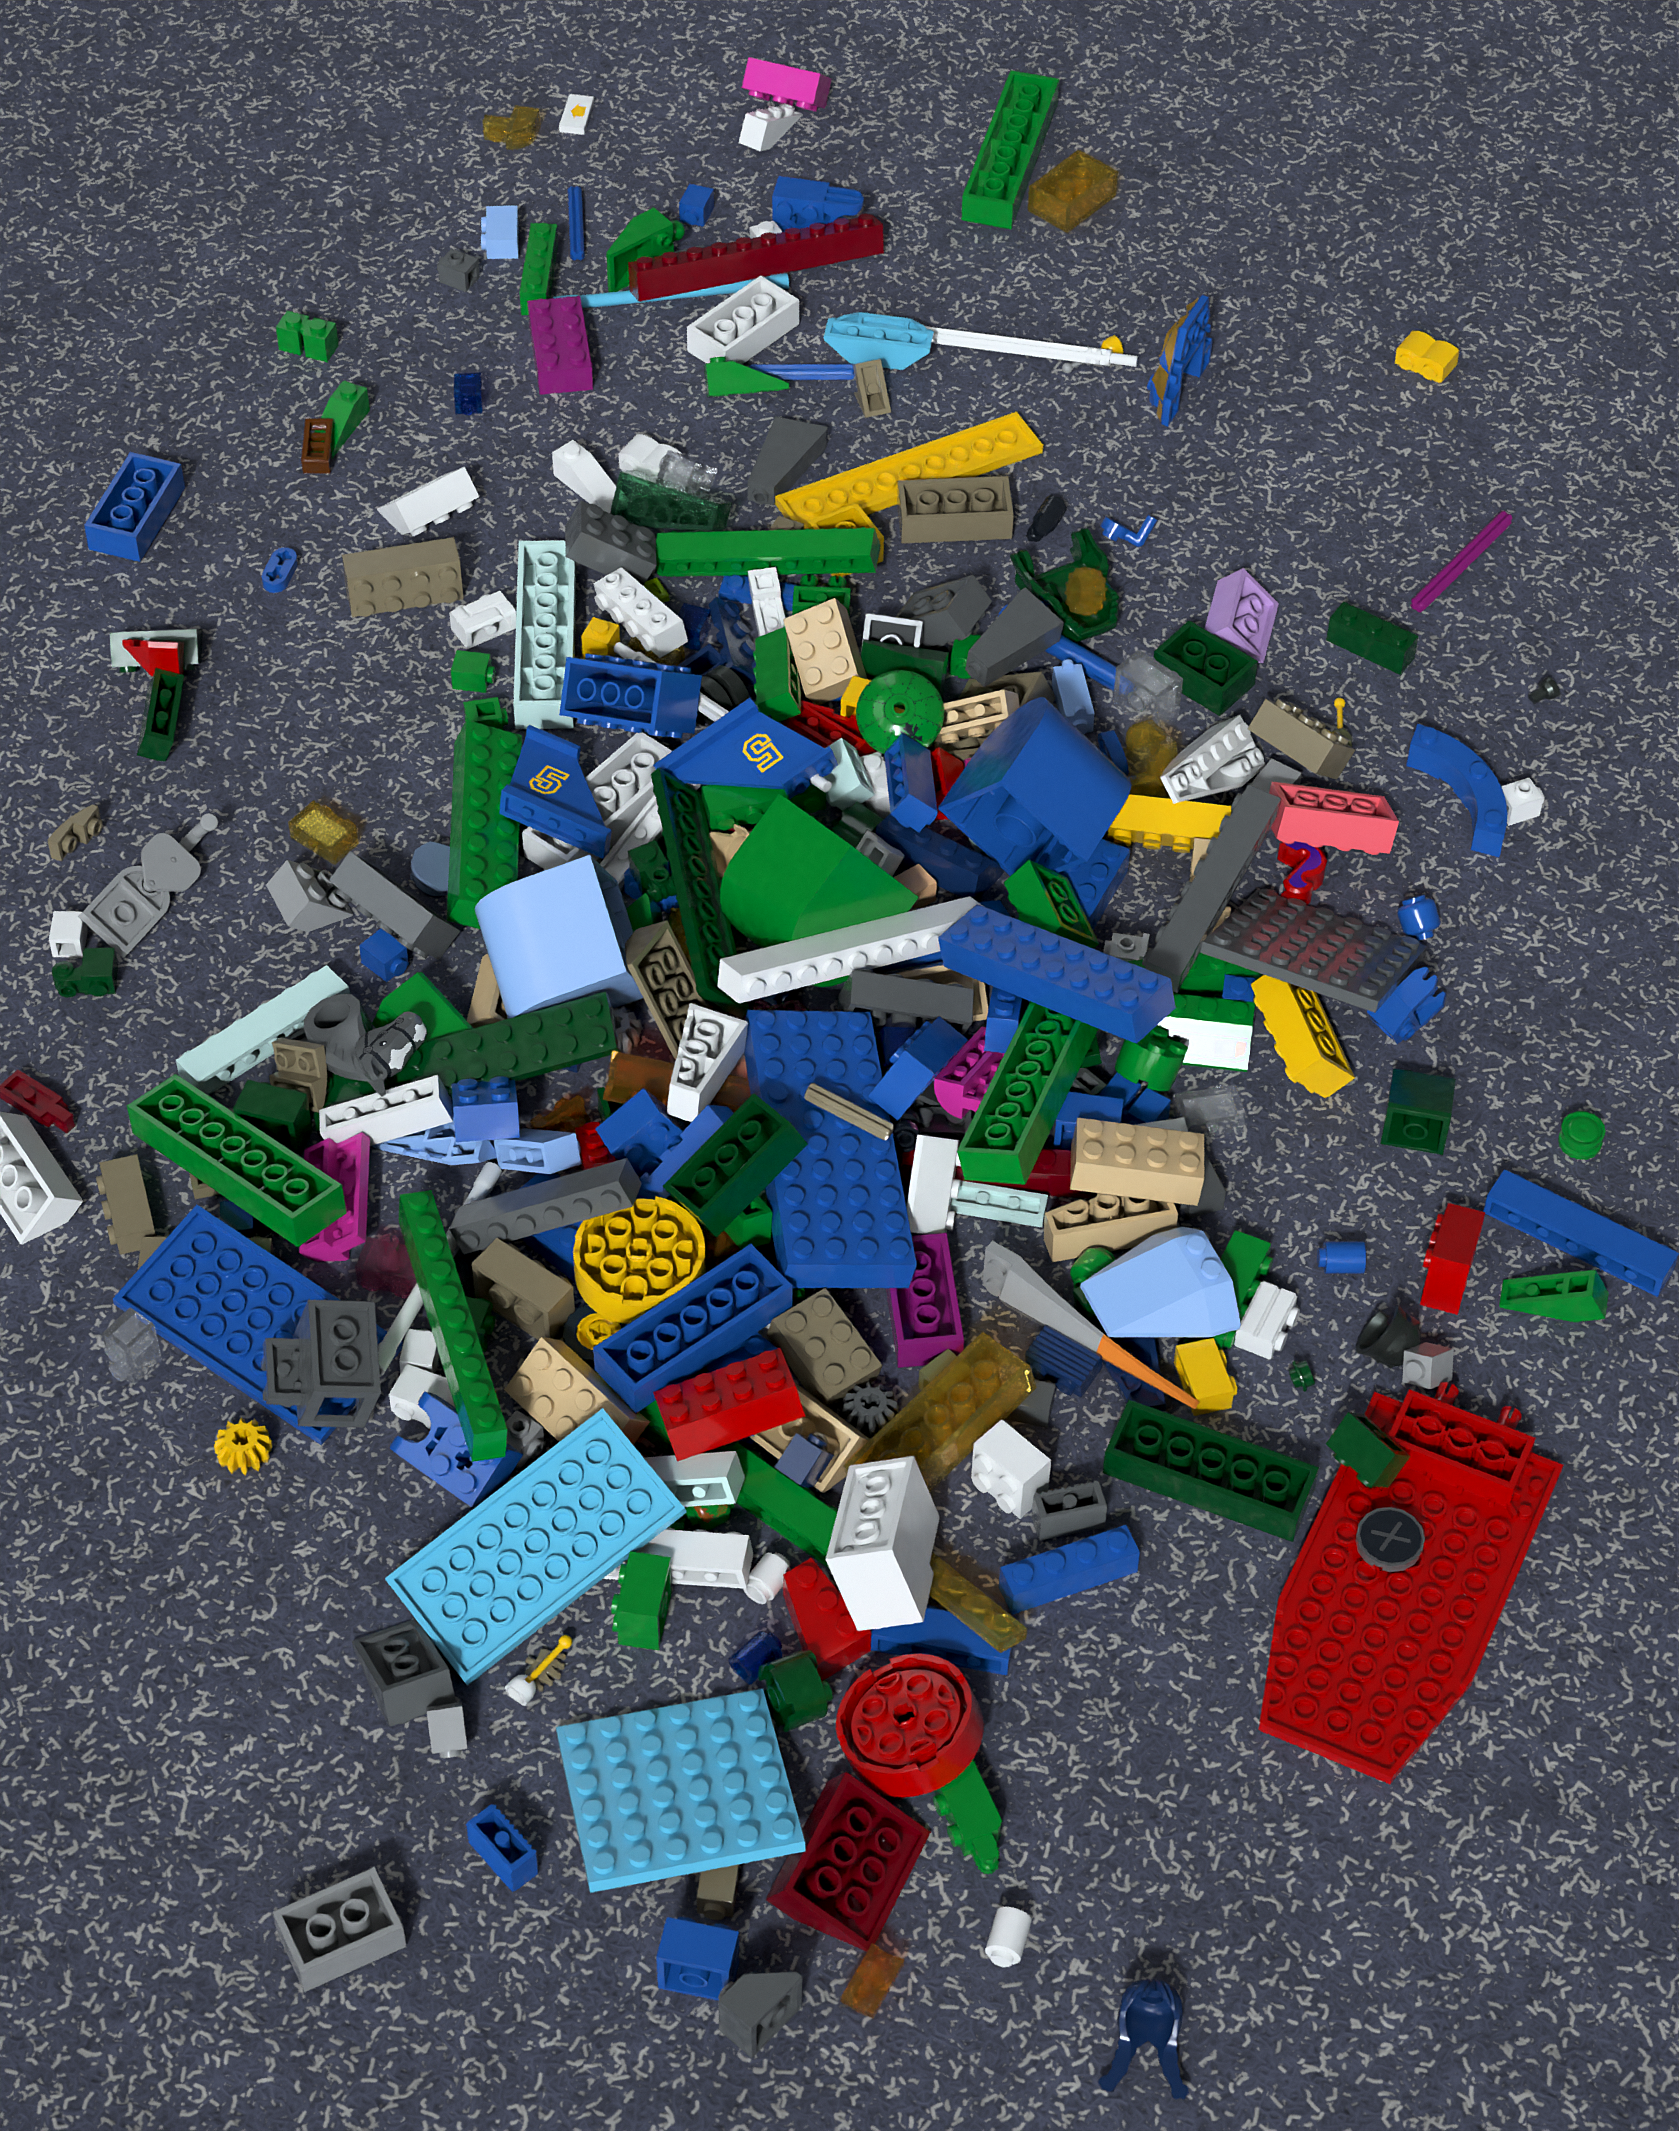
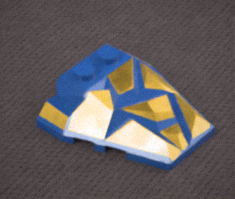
M1202 295L1186 306V315L1180 317L1179 321L1175 322L1166 333L1163 349L1158 357L1159 367L1156 373L1152 374L1147 385V389L1150 390L1149 401L1152 406L1157 407V416L1162 425L1169 426L1179 411L1183 372L1200 378L1210 363L1212 338L1206 337V332L1210 333L1211 325L1207 324L1210 317L1209 297Z

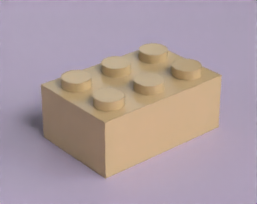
M836 598L783 619L804 694L814 704L821 705L843 696L852 676L867 679L847 609Z

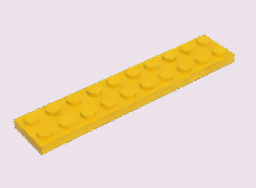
M1014 412L775 496V505L785 518L803 523L804 529H808L809 520L856 502L866 515L897 505L899 480L972 478L1041 454L1043 452V444L1021 416Z

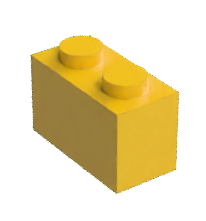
M1214 1338L1177 1345L1174 1365L1184 1392L1199 1401L1195 1409L1191 1408L1193 1415L1197 1416L1232 1408L1233 1396L1237 1395L1236 1382L1233 1376H1228L1225 1353L1222 1349L1218 1350Z

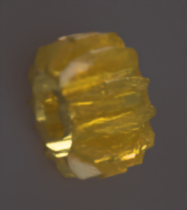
M1089 567L1075 568L1074 572L1069 574V582L1065 583L1067 589L1064 594L1067 595L1066 605L1069 606L1070 612L1090 616L1096 615L1098 610H1102L1103 601H1106L1105 592L1108 589L1105 588L1106 578L1102 577L1101 571Z

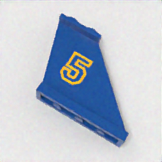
M748 698L653 764L655 770L661 768L684 783L784 789L789 799L803 793L811 785L810 780L814 775L818 774L820 777H825L838 766L834 753L829 746L823 748L759 712L751 698Z
M529 725L526 729V738L510 785L507 784L501 790L499 814L604 859L610 850L612 829L605 826L579 765L581 746Z

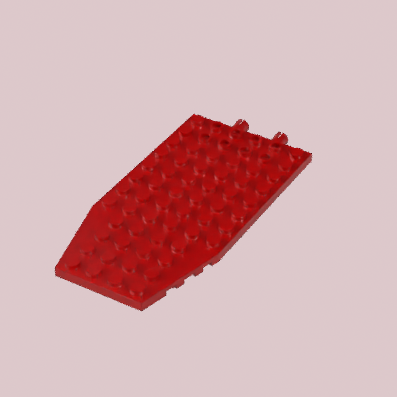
M1441 1382L1434 1398L1409 1389L1404 1401L1400 1402L1374 1392L1364 1414L1411 1457L1388 1488L1375 1486L1369 1488L1357 1479L1356 1475L1358 1473L1352 1467L1340 1465L1278 1598L1258 1730L1387 1784H1391L1472 1685L1564 1466L1532 1453L1536 1438L1516 1430L1522 1418V1414L1518 1409H1514L1509 1419L1508 1415L1511 1406H1504L1500 1411L1497 1422H1493L1454 1407L1452 1405L1459 1394V1390L1455 1385L1451 1384L1446 1394L1449 1382ZM1392 1507L1404 1510L1416 1518L1422 1526L1425 1541L1422 1554L1415 1565L1404 1571L1387 1572L1383 1571L1382 1567L1371 1566L1364 1561L1358 1553L1355 1539L1360 1521L1369 1512L1378 1508Z

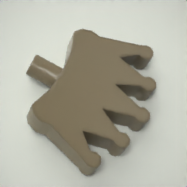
M540 1649L536 1660L528 1656L525 1662L530 1664L531 1667L525 1671V1675L529 1676L551 1651ZM559 1653L534 1680L536 1688L540 1692L544 1689L540 1682L553 1686V1681L548 1676L557 1679L561 1678V1674L554 1668L565 1669V1665L557 1660H565V1654Z

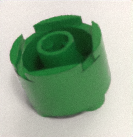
M1155 1027L1137 1044L1124 1039L1116 1059L1115 1070L1135 1084L1140 1079L1149 1082L1147 1085L1148 1089L1169 1091L1175 1082L1188 1047L1167 1038V1031Z

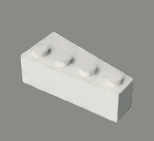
M692 1003L689 1004L688 1015L685 1020L683 1035L670 1081L667 1114L692 1122L711 1103L745 1052L747 1021Z

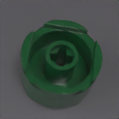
M811 1650L794 1652L763 1664L758 1670L759 1682L762 1680L766 1681L767 1690L764 1691L768 1709L777 1726L785 1724L784 1732L825 1717L827 1714V1702L833 1699L828 1682L826 1680L821 1681L816 1670L818 1664Z

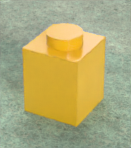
M593 617L581 635L582 658L585 659L586 653L615 656L614 646L620 642L619 625Z

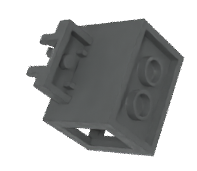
M308 1300L293 1334V1339L265 1338L264 1356L261 1361V1370L266 1371L267 1383L263 1390V1400L266 1401V1404L281 1405L284 1407L297 1405L298 1426L364 1428L381 1394L375 1302ZM324 1397L356 1398V1411L353 1416L317 1415Z

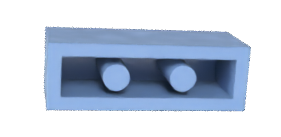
M524 1128L519 1130L520 1138L493 1140L498 1166L501 1169L552 1174L581 1164V1147L576 1138V1133Z

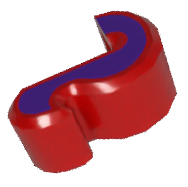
M1295 841L1293 844L1281 842L1279 844L1277 860L1294 869L1283 880L1285 891L1280 897L1300 899L1307 906L1311 902L1312 891L1318 889L1323 883L1327 864L1325 854L1318 847L1310 846L1304 842Z

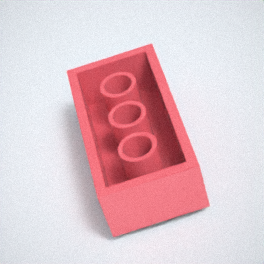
M1272 781L1269 793L1281 798L1278 816L1271 827L1276 839L1287 844H1293L1295 841L1304 842L1313 847H1322L1323 845L1334 846L1342 851L1357 849L1372 855H1378L1379 852L1390 854L1399 820L1384 796Z

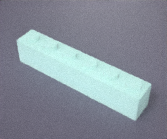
M327 965L316 972H312L304 980L285 989L277 997L261 1004L250 1014L236 1020L226 1029L210 1036L205 1042L176 1059L179 1076L205 1094L210 1095L273 1055V1041L285 1038L304 1027V1019L313 1006L321 1000L336 994H350L349 986Z

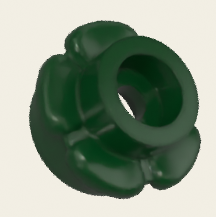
M1306 1360L1299 1363L1293 1361L1294 1368L1288 1370L1295 1389L1302 1386L1303 1391L1306 1392L1308 1387L1315 1385Z

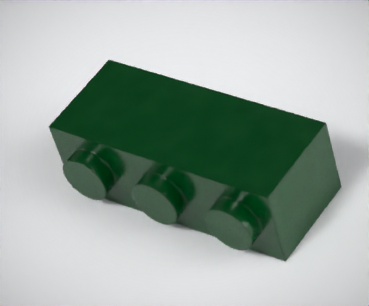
M1343 601L1329 619L1326 641L1401 675L1415 658L1418 635Z
M155 668L147 690L137 756L157 761H166L174 741L184 675Z

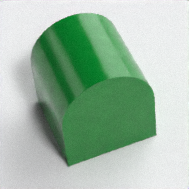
M780 793L730 860L720 888L721 908L729 919L730 924L760 948L905 913L911 909L919 898L860 851ZM850 975L812 985L818 987L838 985L847 981Z

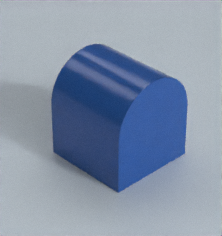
M1039 697L1018 708L987 737L968 762L938 809L994 862L1000 865L1009 876L1015 873L1028 860L1059 873L1088 861L1125 804L1132 784L1131 780L1046 698Z

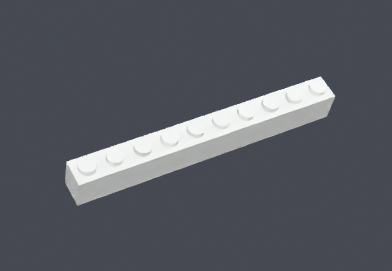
M969 896L720 959L717 987L737 1003H743L851 974L852 970H870L941 951L938 937L974 906L981 904Z

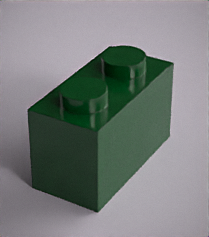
M1348 1412L1326 1442V1445L1334 1451L1333 1457L1344 1466L1352 1467L1358 1473L1356 1475L1357 1479L1369 1488L1374 1486L1388 1488L1411 1457L1365 1414Z

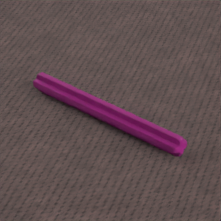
M1505 511L1499 512L1411 599V608L1417 612H1423L1511 525L1512 515L1507 514Z

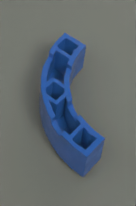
M1417 724L1410 744L1406 766L1425 772L1438 780L1440 778L1451 786L1453 792L1459 797L1464 806L1468 808L1472 818L1473 841L1471 850L1500 858L1507 826V805L1498 779L1489 766L1466 745L1432 727Z

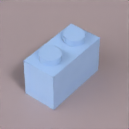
M486 206V217H481L482 233H486L481 234V249L487 251V259L518 258V207Z

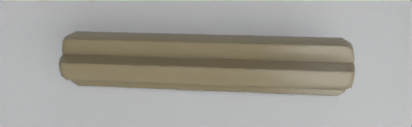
M811 1083L805 1092L804 1098L806 1101L882 1140H888L893 1132V1123L815 1083Z

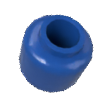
M1425 894L1403 900V905L1399 907L1397 914L1404 935L1415 936L1418 941L1434 936L1433 930L1441 924L1435 901L1431 898H1426Z

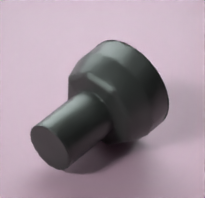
M1547 676L1539 683V689L1529 694L1528 698L1533 704H1536L1544 698L1548 700L1560 696V690L1555 681Z

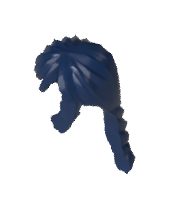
M1148 1978L1133 1982L1122 1995L1117 2017L1120 2037L1118 2049L1115 2051V2059L1112 2060V2069L1098 2081L1101 2090L1114 2092L1115 2087L1128 2073V2067L1136 2054L1137 2048L1149 2041L1158 2050L1159 2063L1163 2070V2075L1171 2088L1172 2097L1185 2100L1189 2094L1188 2087L1183 2084L1180 2078V2068L1177 2065L1178 2054L1176 2052L1177 2039L1182 2027V2001L1178 1992L1167 1982L1155 1980L1154 1978L1152 1980Z

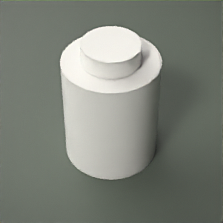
M1012 1907L997 1909L985 1949L986 1954L994 1964L1001 1967H1010L1012 1964L1020 1962L1032 1922L1031 1917L1027 1913Z

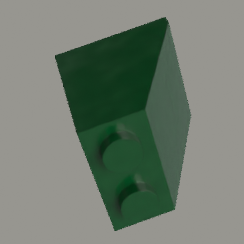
M1393 1068L1380 1144L1443 1155L1451 1121L1456 1079Z

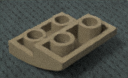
M285 1038L273 1041L274 1059L278 1072L269 1076L271 1085L285 1089H295L307 1094L309 1110L319 1112L324 1106L327 1087V1064L325 1062L324 1045Z

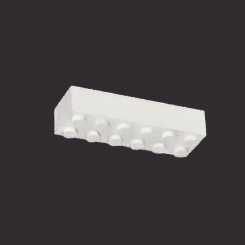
M643 732L636 733L585 777L605 826L612 829L610 848L620 839L654 795L651 773L655 771L653 764L672 752V750ZM531 827L522 832L524 857L545 870L591 855L595 860L600 858Z

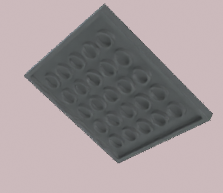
M1258 889L1202 942L1200 953L1376 1013L1396 988L1425 957L1427 946L1419 944L1420 942L1412 937L1405 936L1401 938L1393 935L1386 928H1372L1363 925L1359 919L1352 917L1342 918L1334 915V912L1329 909H1315L1306 906V903L1300 899H1286L1278 896L1273 890Z

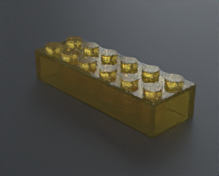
M982 1332L843 1466L846 1475L850 1465L914 1456L930 1493L973 1451L974 1443L1001 1419H1006L1037 1388L1031 1367L986 1333Z

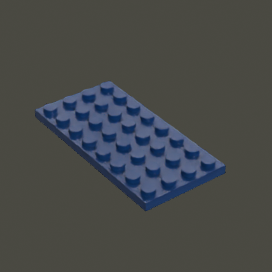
M196 1204L114 1296V1305L318 1444L322 1445L337 1428L298 1426L297 1405L284 1407L266 1404V1401L263 1400V1390L267 1383L266 1371L261 1370V1361L264 1356L263 1343L265 1338L293 1339V1334L308 1300H341ZM376 1324L377 1343L379 1344L384 1339L387 1331ZM401 1341V1343L399 1344L398 1348L396 1349V1354H395L394 1358L392 1359V1361L395 1359V1357H396V1356L400 1353V1351L402 1350V1348H403V1342H402V1341ZM324 1397L317 1415H347L356 1405V1398Z

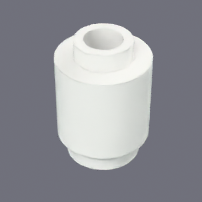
M765 1553L749 1574L747 1589H744L746 1595L759 1604H765L768 1600H773L783 1587V1574L791 1570L787 1558L779 1553Z

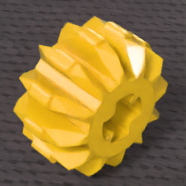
M241 1417L238 1424L235 1425L227 1421V1430H218V1440L214 1444L219 1464H221V1467L227 1466L231 1474L238 1470V1468H241V1472L246 1476L247 1467L251 1466L259 1472L260 1462L268 1463L270 1458L269 1452L272 1449V1441L269 1438L265 1425L259 1426L255 1418L249 1423H245V1420Z

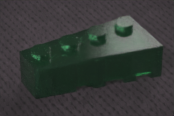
M636 470L620 471L610 514L622 516L628 522L639 527L716 531L726 529L732 502Z

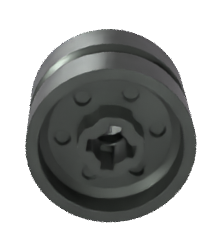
M717 666L702 677L700 693L729 712L750 698L742 680L726 666ZM697 710L699 718L709 725L714 723L713 720Z

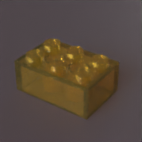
M1078 149L1029 186L1028 211L1068 233L1116 196L1118 171Z

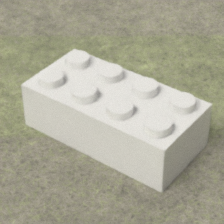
M759 276L687 326V351L705 363H710V358L726 357V361L743 364L799 325V299L766 278Z

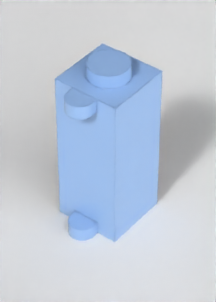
M1064 660L1062 666L1053 667L1052 688L1056 697L1058 711L1082 734L1093 732L1095 713L1082 664L1074 665L1072 660Z

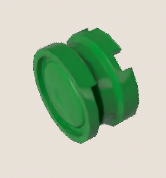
M1585 1111L1571 1113L1562 1122L1558 1137L1559 1146L1569 1157L1578 1160L1593 1158L1601 1150L1606 1133L1605 1125L1600 1118L1592 1113Z

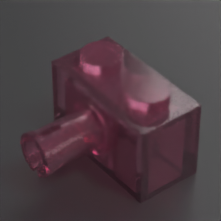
M385 1234L379 1239L367 1237L355 1266L357 1284L369 1291L380 1289L392 1292L401 1298H408L417 1281L406 1245L399 1244V1239L396 1235L392 1237L393 1242H391L390 1234Z

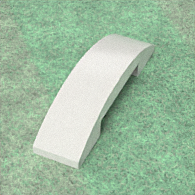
M776 567L748 571L753 611L760 637L785 626L783 621L785 615L780 597L781 589Z

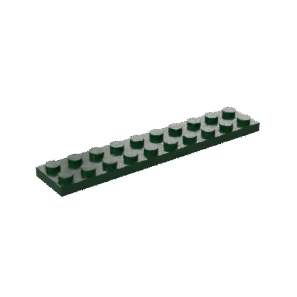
M657 768L651 773L653 793L656 797L657 812L663 829L662 835L665 838L667 857L672 871L671 877L676 889V900L681 912V923L684 926L686 945L689 949L691 968L696 982V991L702 999L709 1000L723 1011L730 1012L742 1019L746 1016L747 1010H750L748 1001L737 1003L717 987L720 959L737 955L730 921L721 908V882L701 794L663 769Z
M605 991L424 1042L412 1054L401 1072L386 1080L385 1090L438 1075L448 1091V1095L452 1098L451 1084L458 1083V1081L463 1079L490 1082V1079L493 1077L503 1076L516 1082L620 1053L609 995ZM327 1070V1087L323 1109L377 1092L368 1081L344 1078ZM314 1112L316 1129L320 1134L319 1112Z

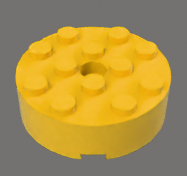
M655 1196V1200L636 1199L633 1207L584 1220L575 1235L573 1260L575 1282L578 1291L584 1301L595 1312L615 1322L630 1324L706 1273L705 1241L698 1222L686 1209L662 1197Z

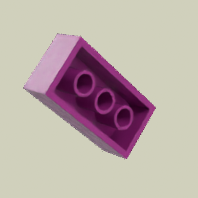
M580 296L527 301L539 395L593 390L592 365Z
M947 1233L912 1236L917 1266L909 1288H886L898 1368L927 1365L947 1349L952 1351L957 1357H963L964 1337Z

